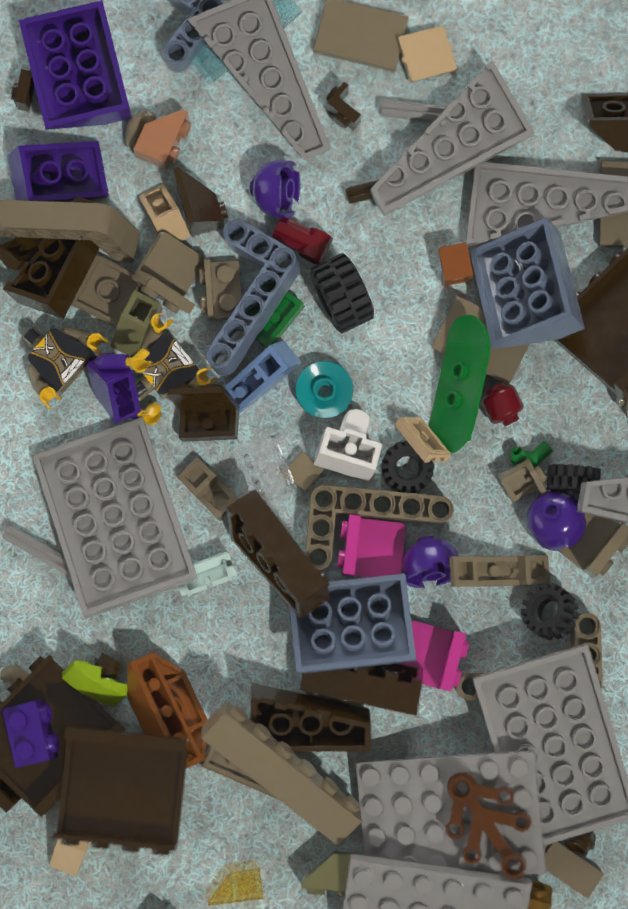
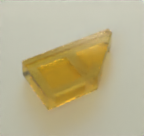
M260 868L230 871L208 900V906L263 899Z

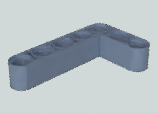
M168 0L188 15L164 47L165 62L171 71L177 73L185 71L207 44L201 35L198 38L187 36L190 31L196 30L187 19L203 13L207 9L222 5L221 0ZM175 52L184 54V57L178 61L170 58Z
M238 219L231 220L224 226L223 236L234 253L262 269L206 353L208 363L221 376H228L237 369L300 273V264L292 249ZM244 233L240 240H232L236 234ZM262 246L268 247L265 253L256 254L258 248ZM284 260L292 261L286 268L279 267ZM270 283L276 284L272 291H263L266 285ZM251 308H260V311L256 315L248 316V312ZM244 331L241 339L232 340L235 332ZM228 355L225 363L216 364L219 356Z

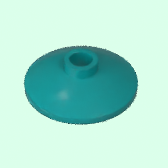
M315 362L307 366L297 379L296 397L300 406L305 412L317 418L327 419L340 415L347 409L353 397V382L349 373L342 366L334 362ZM326 386L330 389V393L328 396H321L319 389Z

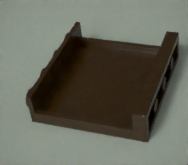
M628 248L624 252L614 255L609 266L602 273L597 272L582 292H576L585 329L554 340L624 402L628 399Z
M40 655L28 667L32 673L24 681L19 677L7 689L11 694L3 702L0 701V778L41 818L61 798L67 740L64 739L65 728L67 726H80L118 731L126 730L98 702L83 695L62 679L61 676L64 669L52 659L51 655L46 659ZM45 699L46 704L51 707L53 714L51 722L53 734L57 735L60 749L57 751L58 757L15 768L2 709Z
M67 726L64 737L67 740L58 826L57 832L53 833V838L61 839V844L78 846L80 841L91 842V847L98 849H109L110 844L121 845V850L126 852H140V848L152 849V854L168 856L170 851H176L179 844L190 738Z

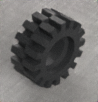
M407 440L405 442H397L394 446H391L384 455L381 465V472L385 483L392 490L404 493H415L424 489L432 479L435 469L433 461L430 460L429 463H425ZM409 456L418 462L419 471L413 478H403L398 474L396 465L402 457Z
M573 464L548 465L546 489L580 494L581 483L600 481L601 469Z
M542 583L543 588L537 585L533 587L536 591L535 593L529 591L526 594L530 597L529 601L523 599L522 604L526 606V609H521V614L525 616L522 620L529 630L543 639L553 640L554 637L558 640L562 638L561 632L567 636L570 633L567 628L569 626L573 628L576 626V623L572 620L573 618H579V613L574 611L579 609V606L574 602L576 600L574 596L561 586L554 583L551 585L549 583ZM552 601L557 602L559 607L556 616L548 622L543 621L542 611L544 607Z

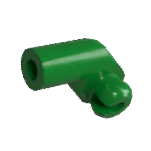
M545 441L533 451L515 447L510 451V461L516 466L529 459L535 468L553 450Z

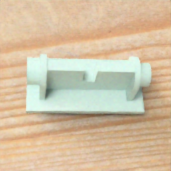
M226 551L194 563L198 579L178 587L182 596L188 595L190 597L192 594L207 589L206 585L212 583V586H216L229 580L233 581L232 577L237 576L229 552Z

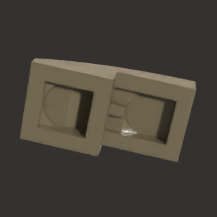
M198 457L177 476L219 521L227 515L226 507L239 499Z

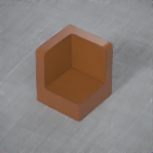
M467 243L440 247L438 253L442 266L441 279L443 287L470 282L474 275Z

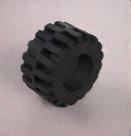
M341 253L311 267L310 276L313 286L329 320L336 330L343 334L374 319V308L368 291L349 257Z

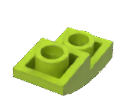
M74 660L62 672L61 678L70 686L102 704L115 707L127 696L126 684L118 683L112 678H101V667L91 665L88 661Z

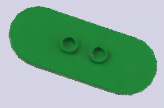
M471 314L461 315L454 320L449 329L428 425L451 454L460 450L467 441H471L490 358L491 345L488 331L482 321Z

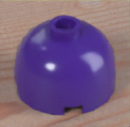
M287 160L271 161L263 165L256 173L255 178L251 180L250 194L254 197V201L260 211L266 215L278 218H291L296 211H291L293 198L299 204L301 191L299 171H294L292 167L296 165L295 162Z
M549 491L538 496L530 505L527 513L528 529L534 541L542 548L560 551L559 549L568 546L570 548L576 545L583 537L587 527L584 513L577 512L578 501L573 496L562 491Z
M434 536L419 538L417 543L412 545L404 555L403 572L406 576L407 585L414 588H425L423 582L437 580L436 586L451 582L449 557L459 556L457 550L452 544L442 539H435Z

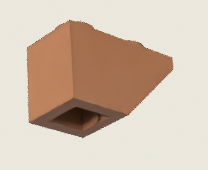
M182 109L146 123L133 149L135 157L164 170L168 169L170 163L175 164L180 153L178 144L181 138L186 139L191 129L192 123L189 122L188 112Z

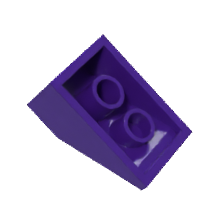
M99 141L17 146L7 156L15 200L73 202L77 196L88 200L109 196Z

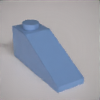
M284 340L271 344L224 388L240 406V414L282 381L301 361Z

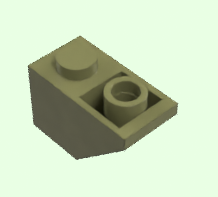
M134 290L121 314L110 347L133 357L139 351L148 329L152 325V317L163 311L161 303Z
M331 852L302 878L301 889H307V894L325 895V890L337 891V896L344 897L351 854L363 855V853Z

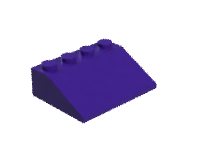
M102 0L19 20L46 130L107 125L132 118Z

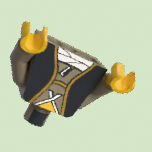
M163 311L152 317V325L149 327L139 349L148 350L150 354L144 360L152 361V364L145 371L141 372L143 377L135 383L140 400L153 390L157 392L162 400L166 398L170 400L168 390L177 389L179 385L201 388L218 381L217 377L208 380L207 372L212 369L211 367L199 370L168 331L163 333V330L170 327L173 323L172 319L167 320L165 324L161 322L160 317Z
M33 327L25 334L23 340L33 348L27 356V359L30 361L27 371L32 388L39 395L40 401L47 409H51L49 405L51 399L57 398L61 401L60 396L87 367L89 359L96 356L94 352L98 355L103 353L98 349V346L102 342L108 344L109 341L101 334H92L86 330L68 327L60 330L53 327L46 336Z

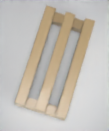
M421 417L398 418L395 427L425 463H429L430 460L433 462H439V460L442 462L448 461L451 453Z

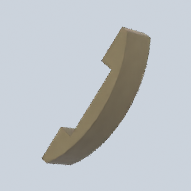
M548 555L449 557L451 587L550 584Z

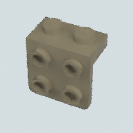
M163 231L158 234L133 275L132 280L143 286L140 291L153 299H156L157 296L163 299L162 305L177 314L181 310L190 314L195 304L184 296L198 275L199 268H202L204 265V257L169 233Z
M585 514L587 527L583 537L576 545L570 548L568 546L559 549L560 551L558 552L591 578L599 573L603 576L613 565L614 562L611 560V557L618 550L621 553L628 546V525L625 523L618 525L613 520Z

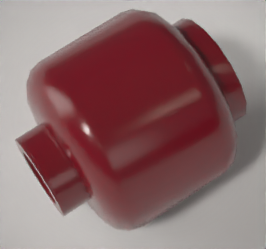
M503 381L483 392L485 396L481 400V405L491 423L498 424L502 422L505 427L520 419L518 413L523 410L524 404L513 385H505Z

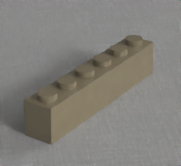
M225 701L202 725L201 739L337 846L362 822L361 806L354 797L344 795L339 791L334 781L328 777L324 779L320 776L309 761L305 759L300 760L285 742L275 740L264 725L260 723L255 724L250 720L247 713L240 706H233L228 701Z

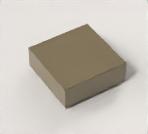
M302 451L283 474L306 492L323 473L324 469L313 465L314 461Z

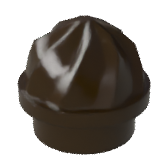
M103 652L99 659L95 658L94 665L101 667V678L115 679L121 674L119 672L122 666L120 662Z
M591 831L568 838L566 845L579 854L587 855L589 850L595 847L596 835Z

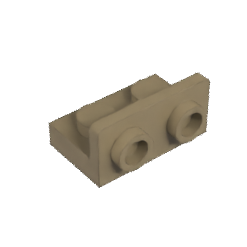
M204 259V267L199 268L200 285H206V296H201L202 313H208L209 321L228 320L242 299L239 260L210 262V259Z

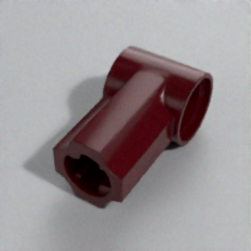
M281 218L278 221L272 235L273 239L297 251L298 255L303 259L316 265L322 263L333 241V238L324 231L313 227L309 229L288 218Z

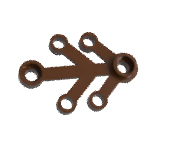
M467 772L455 773L447 783L448 794L454 801L450 821L445 828L446 834L452 839L462 836L465 831L462 817L466 804L473 817L468 844L463 851L464 861L470 865L480 861L482 857L480 843L484 830L503 859L501 863L503 874L510 879L520 878L527 867L526 859L520 853L512 851L494 823L511 826L519 832H525L532 824L531 816L526 812L512 814L483 807L477 797L496 800L499 805L508 806L514 800V791L508 786H502L498 789L479 785L471 774ZM459 782L467 784L468 790L466 792H461L458 789L457 784ZM507 791L510 794V800H501L500 792ZM517 818H526L528 825L525 827L519 826ZM457 824L460 827V833H452L450 825ZM475 850L478 854L477 859H470L467 856V851ZM511 859L519 861L520 867L518 869L510 867L509 861Z

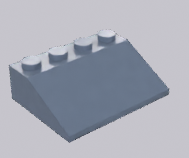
M548 217L469 250L490 343L493 349L558 340L585 329L561 233Z
M405 574L331 581L328 587L329 600L301 619L289 606L296 674L416 661Z

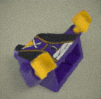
M146 349L139 350L133 357H130L128 354L103 353L90 358L87 362L92 391L115 424L127 418L138 419L143 417L146 424L154 425L162 416L159 413L161 406L154 402H151L145 410L140 409L133 371L130 369L131 366L133 370L141 373L152 364V361L144 360L150 354Z

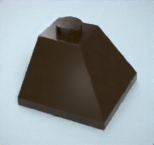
M628 93L582 94L581 99L589 126L615 151L628 153Z
M173 168L192 237L224 228L223 219L228 218L224 201L218 203L217 196L213 191L181 168Z

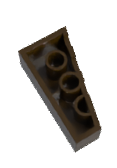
M78 196L73 201L79 203H97ZM43 238L37 245L39 250L29 262L25 260L18 269L20 274L12 283L9 281L3 290L21 305L64 319L100 248L91 240Z
M256 489L226 507L231 540L300 619L329 600L328 587L330 583L328 578L322 571L316 569L307 554L302 551Z
M394 663L302 673L300 690L306 691V694L309 696L323 697L325 695L334 697L339 701H352L417 716L423 682V668Z
M251 682V720L255 724L260 723L264 725L275 740L285 742L293 752L371 751V718L369 708Z

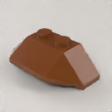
M155 652L128 663L127 698L143 732L146 734L190 738L187 769L204 761L207 743L201 739L202 725L208 719L185 671L170 661L161 658Z

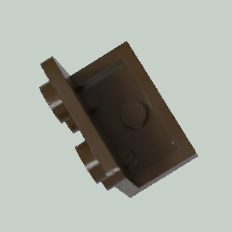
M207 384L201 388L179 385L177 389L168 390V397L180 410L179 439L182 442L238 439L240 406L224 387L219 384Z

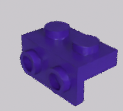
M45 699L2 709L15 768L58 757L57 751L60 749L57 735L53 734L51 726L53 714L51 707L46 704Z

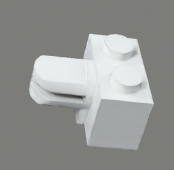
M358 409L348 411L342 420L340 430L326 427L320 439L313 465L369 482L376 470L382 444L367 439L370 417L366 412Z

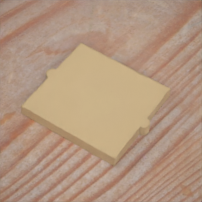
M444 25L397 37L403 57L401 63L405 64L410 83L457 70L452 54L453 45L449 44Z

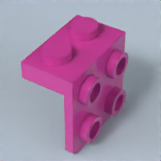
M349 515L348 521H342L341 539H346L345 551L339 550L337 568H343L342 575L362 578L401 574L406 532L405 525L398 522L362 519L358 515Z
M411 620L416 661L397 664L423 668L422 684L451 692L453 686L458 687L461 679L462 670L457 669L460 657L466 658L470 641L465 640L466 633L450 631Z

